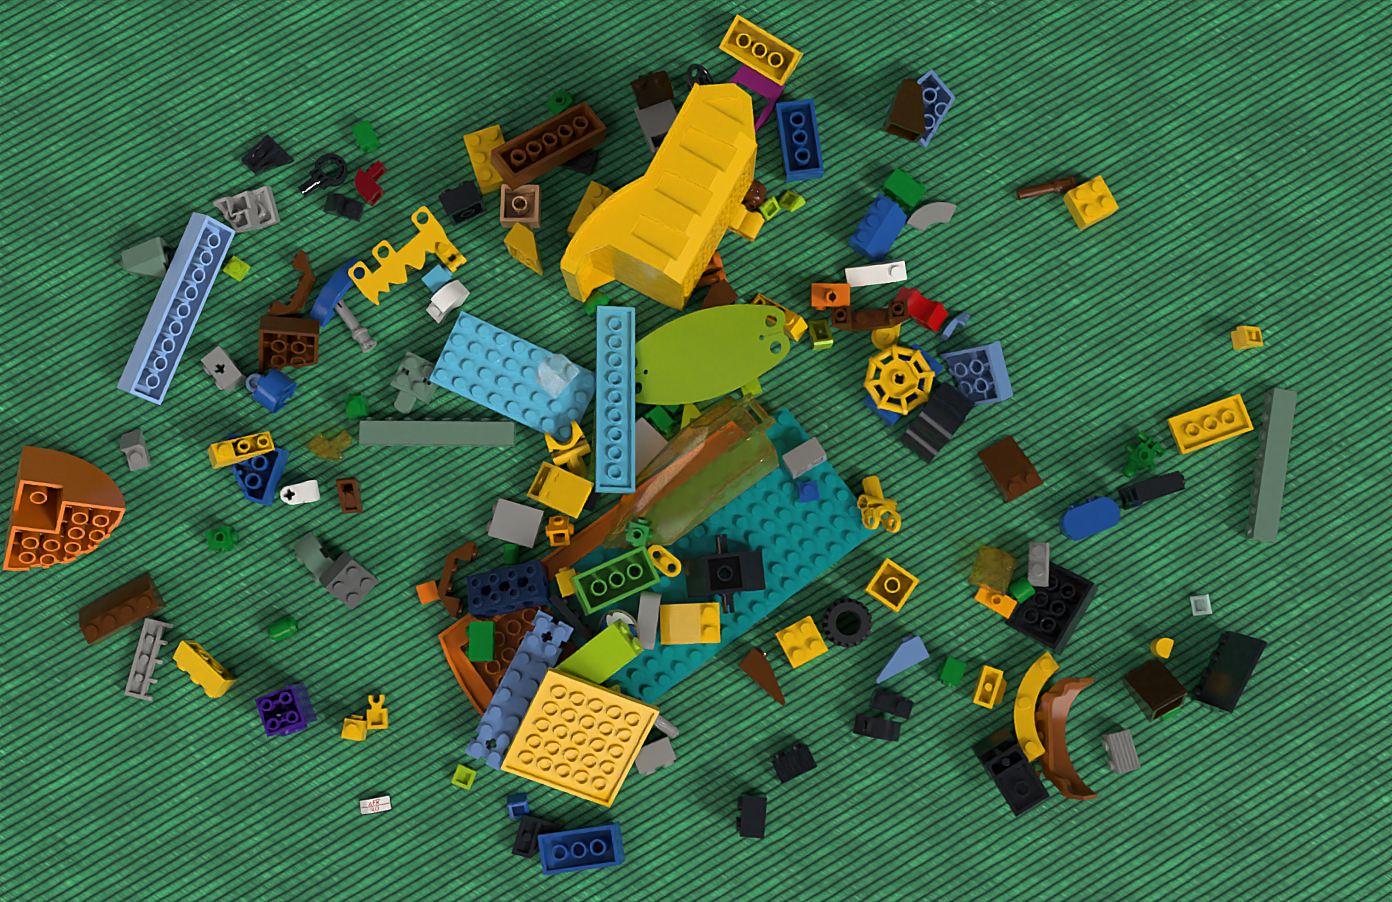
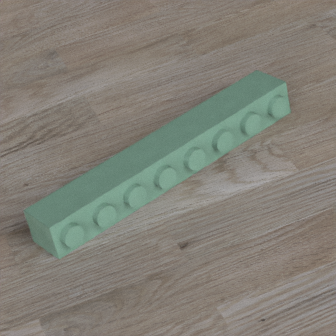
M1273 388L1268 390L1264 396V403L1266 405L1265 411H1263L1261 416L1263 426L1258 436L1260 447L1256 451V459L1258 460L1257 467L1253 471L1255 481L1250 491L1252 502L1248 507L1249 523L1245 527L1246 540L1267 544L1276 543L1297 399V392Z
M368 417L366 421H360L359 444L362 446L516 447V424L511 422V419H500V422H492V419L483 418L480 422H473L471 418H462L461 421H454L452 418H443L442 421H435L434 418H423V421H416L415 418H404V421H396V418H385V421H377V418Z

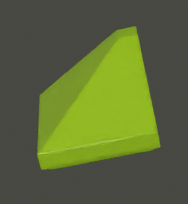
M787 190L778 202L780 207L790 212L795 211L806 203L802 196L790 190Z

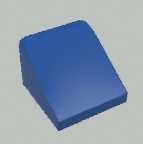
M526 792L507 796V806L511 820L522 818L523 814L530 815Z

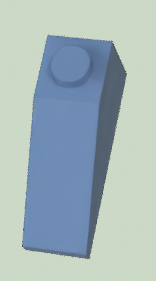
M913 634L902 638L903 642L897 646L875 677V683H880L930 657L919 635L913 636Z

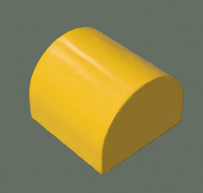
M1169 638L1154 639L1150 646L1152 654L1161 659H1167L1174 640Z

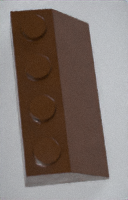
M147 573L80 609L79 627L88 644H99L167 606L150 573Z

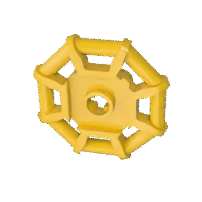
M891 344L884 351L868 359L869 365L863 387H866L877 405L876 408L907 415L914 408L930 400L929 394L935 372L931 370L922 356V351ZM898 354L912 358L910 361H903L898 359ZM892 355L893 360L884 365L880 362ZM915 361L918 362L923 370L922 373H919L913 363ZM876 367L881 369L879 380H873ZM898 374V376L904 377L902 380L903 384L894 381L896 379L895 375ZM924 378V386L921 391L917 389L919 379ZM880 385L885 393L883 398L880 397L874 386ZM915 393L918 398L907 404L905 398ZM889 397L900 399V405L886 401Z

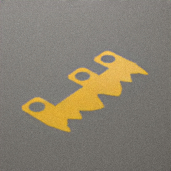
M425 206L420 207L411 216V220L421 232L397 253L386 240L381 241L373 248V255L382 265L373 274L362 261L357 262L348 271V275L364 296L378 306V292H389V282L394 284L407 282L406 264L421 270L425 262V251L435 253L436 242H443L449 245L442 226ZM420 212H425L428 215V221L425 224H420L417 221V215ZM386 246L389 249V255L386 258L379 257V247ZM362 267L365 270V275L362 279L354 277L353 272L355 268Z

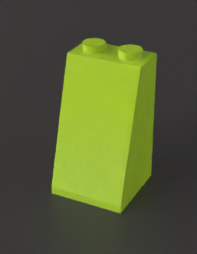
M618 619L554 669L600 685L643 652L644 649L639 639L630 632L629 626L621 619Z

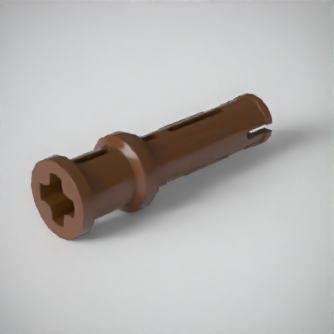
M1069 174L1068 177L1059 179L1055 177L1046 183L1018 188V200L1049 193L1057 195L1062 191L1072 190L1076 188L1075 178L1073 174Z

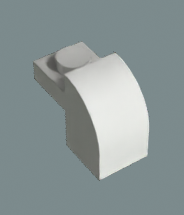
M458 280L450 282L430 299L432 302L426 311L439 324L445 320L452 309L463 304L470 292Z

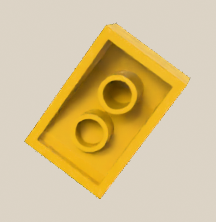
M719 603L660 605L661 645L720 643Z

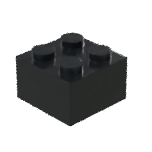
M473 180L463 181L458 187L446 189L438 196L453 227L487 211Z
M742 792L741 797H738L737 809L740 811V817H736L735 829L739 831L740 837L764 839L767 806L766 794Z

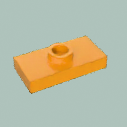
M982 582L973 598L975 601L1007 619L1017 604V601Z

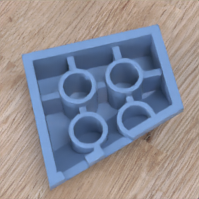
M932 69L917 81L918 84L922 85L926 128L925 135L917 144L923 148H926L933 134L956 98Z
M1000 340L940 354L942 360H945L948 364L950 374L954 375L959 383L958 388L961 393L975 403L974 406L1000 402L1013 396Z

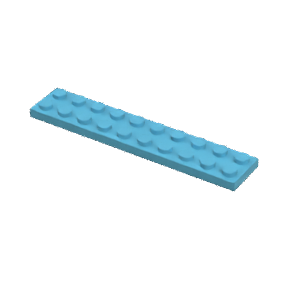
M597 305L595 492L635 493L634 307Z

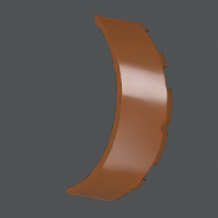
M1094 677L1063 678L1057 681L1058 683L1048 692L1044 693L1040 699L1041 703L1038 711L1034 714L1037 735L1045 749V753L1036 759L1040 761L1045 778L1050 780L1061 792L1060 794L1068 799L1090 800L1097 798V794L1076 773L1070 761L1065 741L1066 719L1072 702L1083 688L1094 681Z

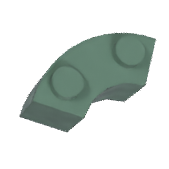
M309 532L293 545L297 552L294 556L300 563L304 562L313 573L311 577L319 585L321 583L319 578L330 568L336 559L331 555L323 542L312 532Z

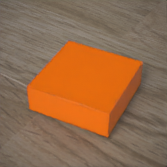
M435 580L416 586L422 605L440 599L437 594L438 587Z

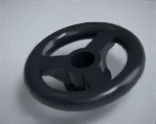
M697 63L691 64L686 73V84L690 92L695 83L707 85L703 74L707 79L708 85H714L708 70ZM697 69L696 76L692 77L693 70Z

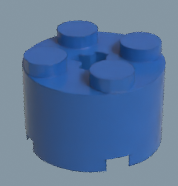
M274 367L267 376L262 375L258 379L257 385L259 386L252 393L251 398L269 411L277 413L286 405L284 401L287 398L291 399L297 384Z

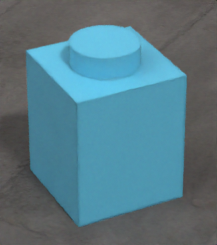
M438 264L422 278V281L435 294L446 284L453 282L451 278L453 274L446 266L442 268Z

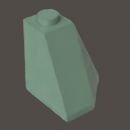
M156 237L121 252L122 259L120 263L123 270L131 275L163 281L174 257L173 248L161 237Z

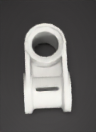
M317 480L286 486L281 490L280 497L290 505L320 500ZM290 491L295 493V495L292 496V500L287 498V496L290 495Z

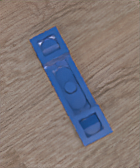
M356 258L347 262L331 277L312 307L309 318L320 320V326L323 328L335 314L332 311L354 282L348 275V271L359 262ZM362 267L355 268L353 272L354 277L362 279L365 275V270Z

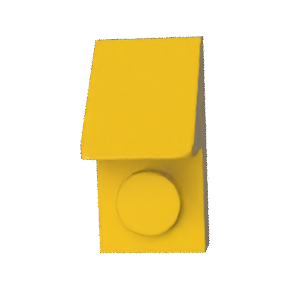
M1240 326L1237 327L1236 331L1231 332L1234 350L1264 346L1260 327Z

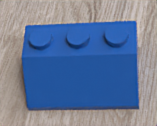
M879 193L850 238L847 246L875 263L882 262L908 220V217L895 202Z

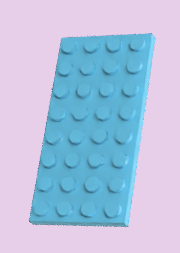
M461 311L429 379L434 384L543 434L549 431L551 437L563 443H566L572 437L570 421L575 420L579 426L596 389V373Z

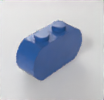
M1093 496L1086 499V504L1080 506L1078 502L1068 506L1069 510L1063 512L1060 517L1059 526L1065 537L1077 541L1116 526L1120 519V510L1112 499Z

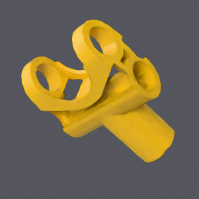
M575 420L570 421L572 437L566 443H558L551 437L549 431L545 432L544 436L549 452H552L553 449H559V451L550 454L555 466L558 467L566 463L570 473L581 478H586L590 475L582 456L592 451L586 439L577 442L580 437L584 438L585 435Z
M877 476L866 477L862 480L865 494L861 495L857 501V507L861 509L863 525L867 529L874 530L878 527L879 521H881L888 532H897L901 526V517L896 510L897 502L894 499L884 498ZM884 513H888L889 517L884 520L880 517ZM873 517V523L870 525V518ZM893 520H894V521H895V525H894V527H893V529H892V522H893Z

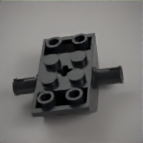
M720 534L714 535L717 553L684 559L688 598L719 595L722 598V613L728 614L727 605H729L730 613H735L733 599L735 593L766 590L762 551L730 553L728 551L727 534H722V543L720 541ZM723 569H726L727 572H730V575L727 576V579H724L723 576L719 575V573H721Z

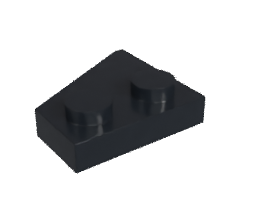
M268 134L241 159L255 175L295 161Z
M523 814L511 853L531 859L539 849L538 835L554 832L559 828L560 824Z

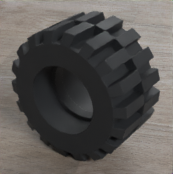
M844 598L833 602L825 610L826 612L822 617L823 632L828 637V640L835 645L846 648L858 646L865 642L868 635L871 634L870 630L873 627V623H871L872 615L869 614V609L862 602H858L856 599ZM845 611L854 613L858 619L857 630L849 635L842 634L836 627V618Z

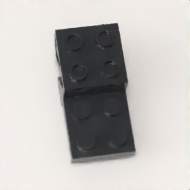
M1006 727L971 747L1015 817L1050 797L1023 750L1016 744Z

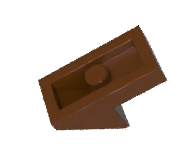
M356 477L336 479L342 513L362 512L361 483Z

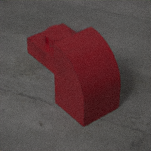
M379 160L376 163H372L366 173L359 169L355 176L357 191L372 207L385 195L382 188L376 182L388 170Z

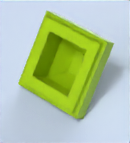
M773 195L758 207L766 221L781 209Z

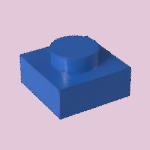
M816 480L797 484L800 503L820 500Z

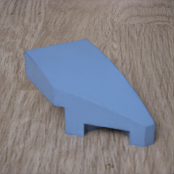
M965 312L957 316L943 331L940 338L946 341L956 326L963 329L970 314Z

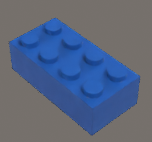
M806 99L776 103L775 116L785 182L822 178L824 167L814 100Z
M916 343L909 348L922 351V356L931 370L935 372L933 379L944 368ZM903 355L901 360L910 361L912 357ZM915 361L913 363L919 373H922L923 370L918 362ZM898 374L895 375L896 379L894 381L903 384L902 380L904 377L898 376ZM924 378L919 379L917 389L921 391L924 386ZM880 385L875 386L880 397L883 398L885 396L884 391ZM913 393L912 395L905 398L907 404L916 399L918 396L915 393ZM870 394L862 401L864 405L890 427L902 415V413L881 408L879 410L876 408L877 405ZM889 397L886 401L900 405V399Z

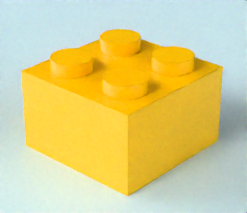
M1101 175L1068 191L1062 198L1080 231L1112 215L1119 208Z
M885 558L863 591L894 613H897L919 582V579L890 559Z
M810 615L774 634L793 669L828 651Z

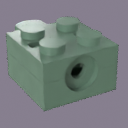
M407 351L390 384L394 389L400 391L394 406L401 413L411 412L417 400L428 405L438 387L437 384L429 381L436 364Z

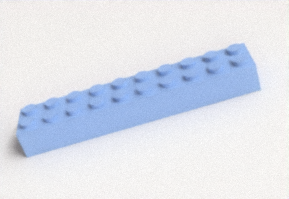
M193 212L116 388L161 405L234 237L235 230L208 215Z

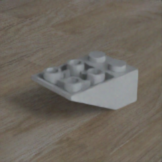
M671 100L639 110L638 107L634 108L652 159H654L677 117Z

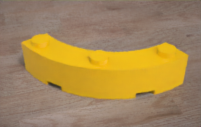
M1049 652L1042 655L1027 671L1015 700V733L1018 744L1028 758L1029 763L1045 753V749L1037 735L1034 711L1036 700L1042 687L1060 668Z

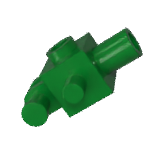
M1143 430L1136 436L1137 439L1139 438L1142 441L1141 443L1136 444L1135 447L1128 443L1125 447L1129 452L1125 457L1128 463L1121 470V473L1129 479L1137 470L1141 471L1147 467L1152 471L1156 467V464L1152 462L1157 454L1159 457H1162L1167 451L1159 446L1160 443L1158 441L1154 442L1152 436H1147Z

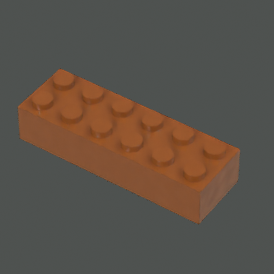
M583 101L491 150L490 163L513 191L603 142L607 127L588 104Z

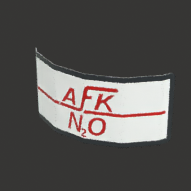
M390 794L359 800L361 815L392 810Z

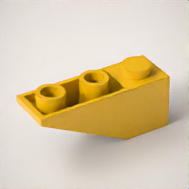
M760 293L751 303L781 309L786 319L783 327L784 335L797 342L808 328L800 315ZM768 315L765 321L774 326L777 319L774 315Z
M267 431L211 444L207 451L212 467L215 469L275 450L270 432Z

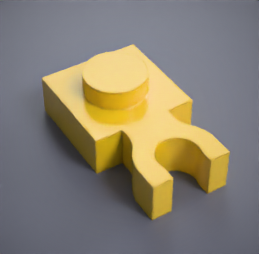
M374 695L368 696L372 709L367 710V730L389 728L388 708H383L385 695H379L380 701L378 703L374 701Z

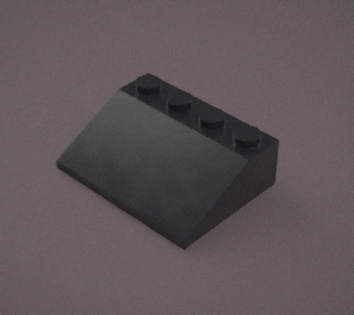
M1049 561L1048 586H1032L1035 593L1020 604L1017 601L1005 624L1060 656L1098 592V588L1094 582Z
M1225 631L1218 638L1219 645L1217 649L1213 650L1209 656L1210 662L1200 674L1201 680L1199 684L1195 685L1191 694L1193 696L1191 700L1210 711L1232 714L1268 642L1237 632Z

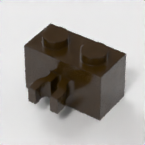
M665 70L655 72L654 74L652 71L648 72V76L642 77L640 75L638 76L639 79L630 82L639 110L674 98L671 81Z

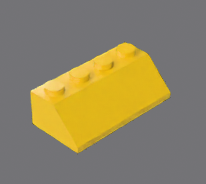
M738 14L719 46L721 50L781 86L793 73L804 54Z

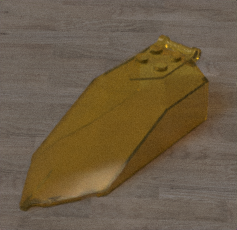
M751 392L747 393L740 401L730 395L682 428L635 477V493H623L602 543L604 550L616 547L619 549L639 548L626 541L627 534H624L626 523H630L633 517L638 516L653 522L651 529H654L651 541H647L645 547H650L652 544L671 545L779 466L776 449L765 433L767 429L774 425L775 419L762 409ZM748 405L763 421L760 425L745 409Z

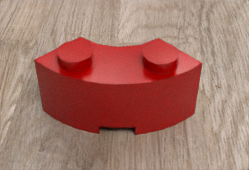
M902 287L894 301L907 299L909 318L915 319L919 323L918 325L928 330L938 332L949 314L943 308L944 305L934 300L933 302L920 295L919 290L913 287L910 289Z

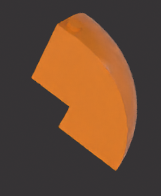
M23 445L9 517L3 570L27 571L31 567L40 566L46 569L56 563L65 564L76 560V556L83 553L88 554L96 549L101 541L111 536V531L115 526L119 525L126 509L123 495L116 483L102 470L76 456L56 450Z

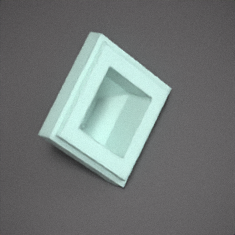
M1208 594L1190 597L1193 616L1212 614Z

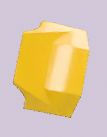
M983 665L973 692L972 703L992 709L993 705L1001 703L1007 686V682L1003 678L1004 671Z

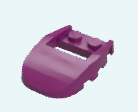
M743 64L729 83L736 85L740 83L769 100L760 118L753 115L756 136V131L759 127H763L772 113H775L776 103H779L786 83L781 86L748 65Z

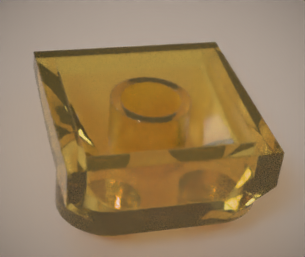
M980 546L968 583L1004 597L1013 571L1017 566V560L1011 554L990 546Z

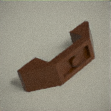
M300 250L292 260V267L304 274V276L298 281L296 293H293L289 299L290 305L287 306L274 301L267 310V316L290 318L301 313L317 281L309 256L303 250Z
M907 299L888 301V308L851 312L850 306L831 308L832 327L851 332L892 328L909 319Z
M472 541L446 557L437 594L452 618H458L464 611L462 599L448 596L449 593H452L454 581H452L453 574H456L458 571L459 563L457 559L470 562L473 561V558L476 559L479 547H476L477 543Z

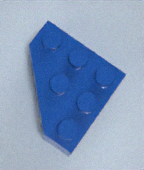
M228 433L226 441L241 438L242 436ZM274 447L275 450L230 465L247 500L271 507L290 453Z

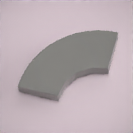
M945 202L927 204L919 208L910 217L906 225L924 232L933 223L942 222L948 224L957 206Z

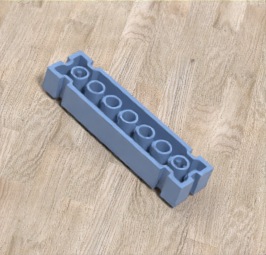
M543 609L538 610L531 623L535 626L534 630L527 631L476 729L480 733L479 736L471 738L464 752L477 760L482 757L486 758L485 764L498 771L501 770L500 767L505 754L548 667H557L566 649L562 647L563 643L570 642L576 630L573 625L564 620L559 621V623L555 622L556 616ZM551 632L552 635L550 636H553V638L547 641L545 633ZM495 739L496 742L494 743H497V745L491 746L490 740Z

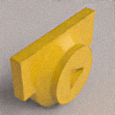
M901 323L892 328L873 330L871 340L874 346L882 351L890 347L891 344L897 346Z

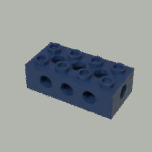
M540 559L467 576L469 613L478 620L551 604L549 599L551 594L548 567Z

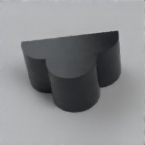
M944 380L899 438L898 442L929 464L955 434L975 403Z

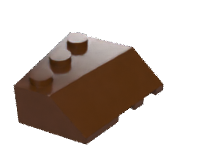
M261 315L258 374H265V370L274 367L281 371L283 370L282 367L287 366L298 368L318 364L320 320Z

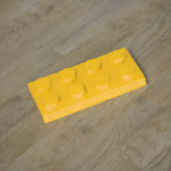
M1240 394L1167 419L1180 455L1254 429Z

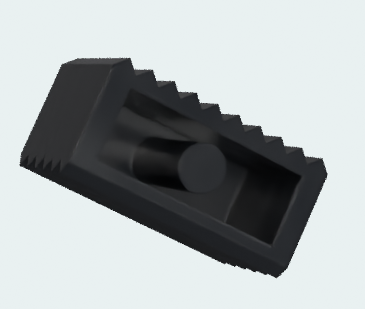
M874 689L868 707L908 720L914 702L886 691Z
M798 743L791 747L792 751L786 754L782 751L773 756L774 760L771 763L782 784L817 767L807 744L802 745V743Z

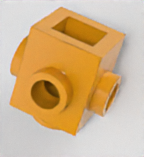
M569 515L549 517V525H546V536L550 538L551 547L570 545L571 535L574 534V524L570 523Z

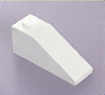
M900 258L845 268L847 284H850V287L907 280L905 261Z

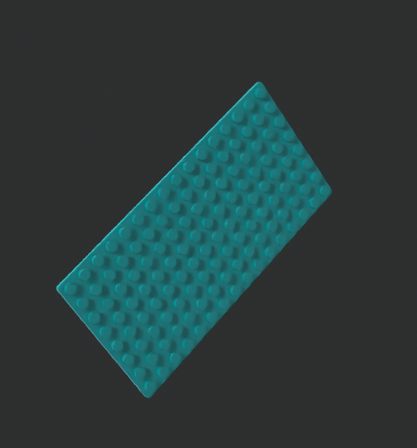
M787 408L779 410L639 516L653 522L651 529H654L651 541L648 540L645 545L646 550L652 545H661L681 563V571L675 577H668L655 567L661 581L642 591L661 593L660 605L719 603L720 643L661 645L659 608L654 650L644 649L643 652L604 681L608 688L619 685L622 694L632 698L640 697L643 702L651 704L878 530V527L874 530L865 528L861 520L863 518L861 509L857 507V498L827 460L795 479L792 478L783 463L782 456L810 440V438ZM816 480L820 500L800 503L797 484ZM870 518V525H872L873 519ZM624 527L570 567V569L574 568L576 572L580 571V573H583L639 547L633 546L629 541H626L627 534H624ZM720 534V541L722 543V534H727L728 551L730 553L762 551L766 590L735 593L733 595L735 613H730L729 605H727L728 614L722 613V598L719 595L688 598L684 559L717 553L714 535ZM655 551L653 557L659 558L660 552ZM669 564L668 570L674 571L675 565ZM723 569L722 572L719 573V575L723 576L724 579H727V576L730 575V572H727L726 569ZM557 579L550 582L551 596L554 593L558 596L561 594ZM641 591L585 616L576 594L565 598L569 602L567 606L571 611L575 608L582 616L580 621L584 625L588 623L595 631L593 635L597 636L599 621L608 611L614 609L624 610L631 614L637 622ZM552 601L551 604H547L558 621L564 620L571 624ZM576 629L572 640L580 649L588 642Z

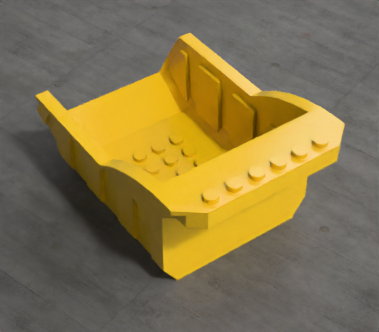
M734 83L694 84L645 175L625 185L600 204L579 227L568 244L565 254L560 261V268L570 296L584 303L589 298L593 289L617 280L668 307L680 311L684 310L753 182L758 144L755 139L752 98L749 94Z

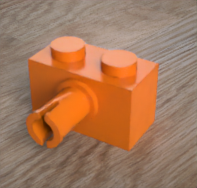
M810 283V306H815V310H826V306L834 308L850 306V284Z

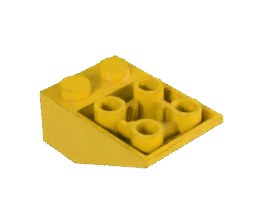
M543 461L526 496L577 519L594 483Z

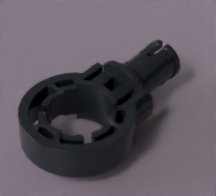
M329 153L322 155L316 161L315 168L309 172L311 178L297 188L306 197L316 188L325 190L327 187L341 185L348 175L346 162L337 154ZM328 160H331L332 164H336L340 168V173L334 177L323 173L324 166L329 164Z

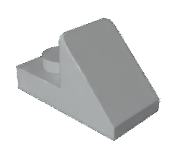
M139 429L123 434L120 451L126 453L130 471L152 466L142 430Z

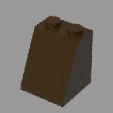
M907 78L903 79L897 86L881 130L913 143H917L926 132L922 85L918 84L914 79Z
M1159 659L1153 662L1152 660L1146 661L1141 665L1142 668L1137 671L1135 669L1130 670L1124 675L1123 685L1149 723L1183 705L1188 693Z

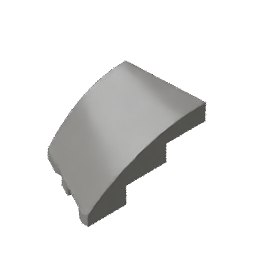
M263 186L253 191H245L232 197L226 196L213 202L214 206L221 210L224 218L231 223V226L238 233L260 229L280 222L271 186Z

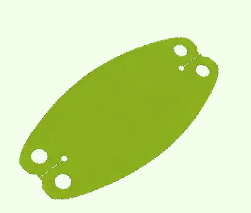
M724 305L687 314L656 329L635 344V357L638 360L635 368V382H639L642 385L641 392L635 394V402L655 405H679L700 402L729 393L758 378L778 364L790 350L789 338L784 335L783 330L786 323L784 312L777 307L768 305ZM768 315H774L777 319L773 327H768L765 323ZM760 335L764 336L763 340L759 339ZM774 341L781 343V351L777 354L772 353L770 350V346Z

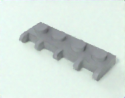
M145 618L124 695L152 701L153 697L147 695L150 683L157 684L158 679L152 678L155 664L163 663V660L157 659L161 644L168 645L169 642L162 640L165 628H172L173 624Z

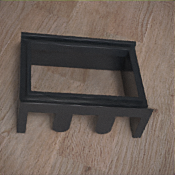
M1178 470L1119 489L1118 493L1124 510L1141 506L1143 502L1184 490L1185 479Z

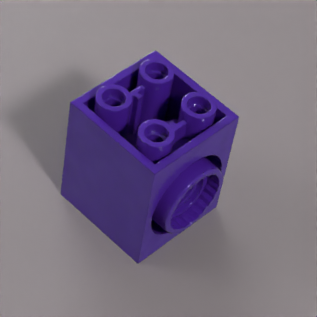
M305 684L291 685L255 699L267 737L275 735L284 737L308 728L307 724L317 721Z

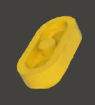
M661 545L649 547L647 552L656 568L668 577H675L680 573L681 563L676 557ZM655 551L660 552V557L657 559L653 557ZM669 564L675 565L674 571L668 570Z

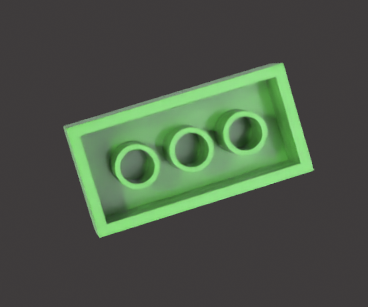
M645 546L634 549L570 579V583L585 616L661 581Z

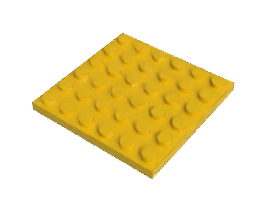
M548 667L505 754L500 769L610 807L652 728L660 709L657 706Z

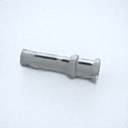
M341 299L339 304L342 308L336 304L334 309L352 331V338L361 345L362 352L365 353L372 350L377 345L376 340H372L367 333L368 329L360 325L344 303V300Z

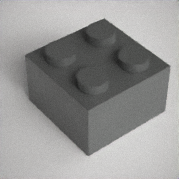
M347 551L319 578V581L327 591L352 610L379 582L370 569Z

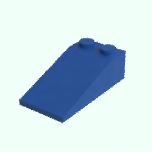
M620 821L538 835L543 875L616 866L625 862Z

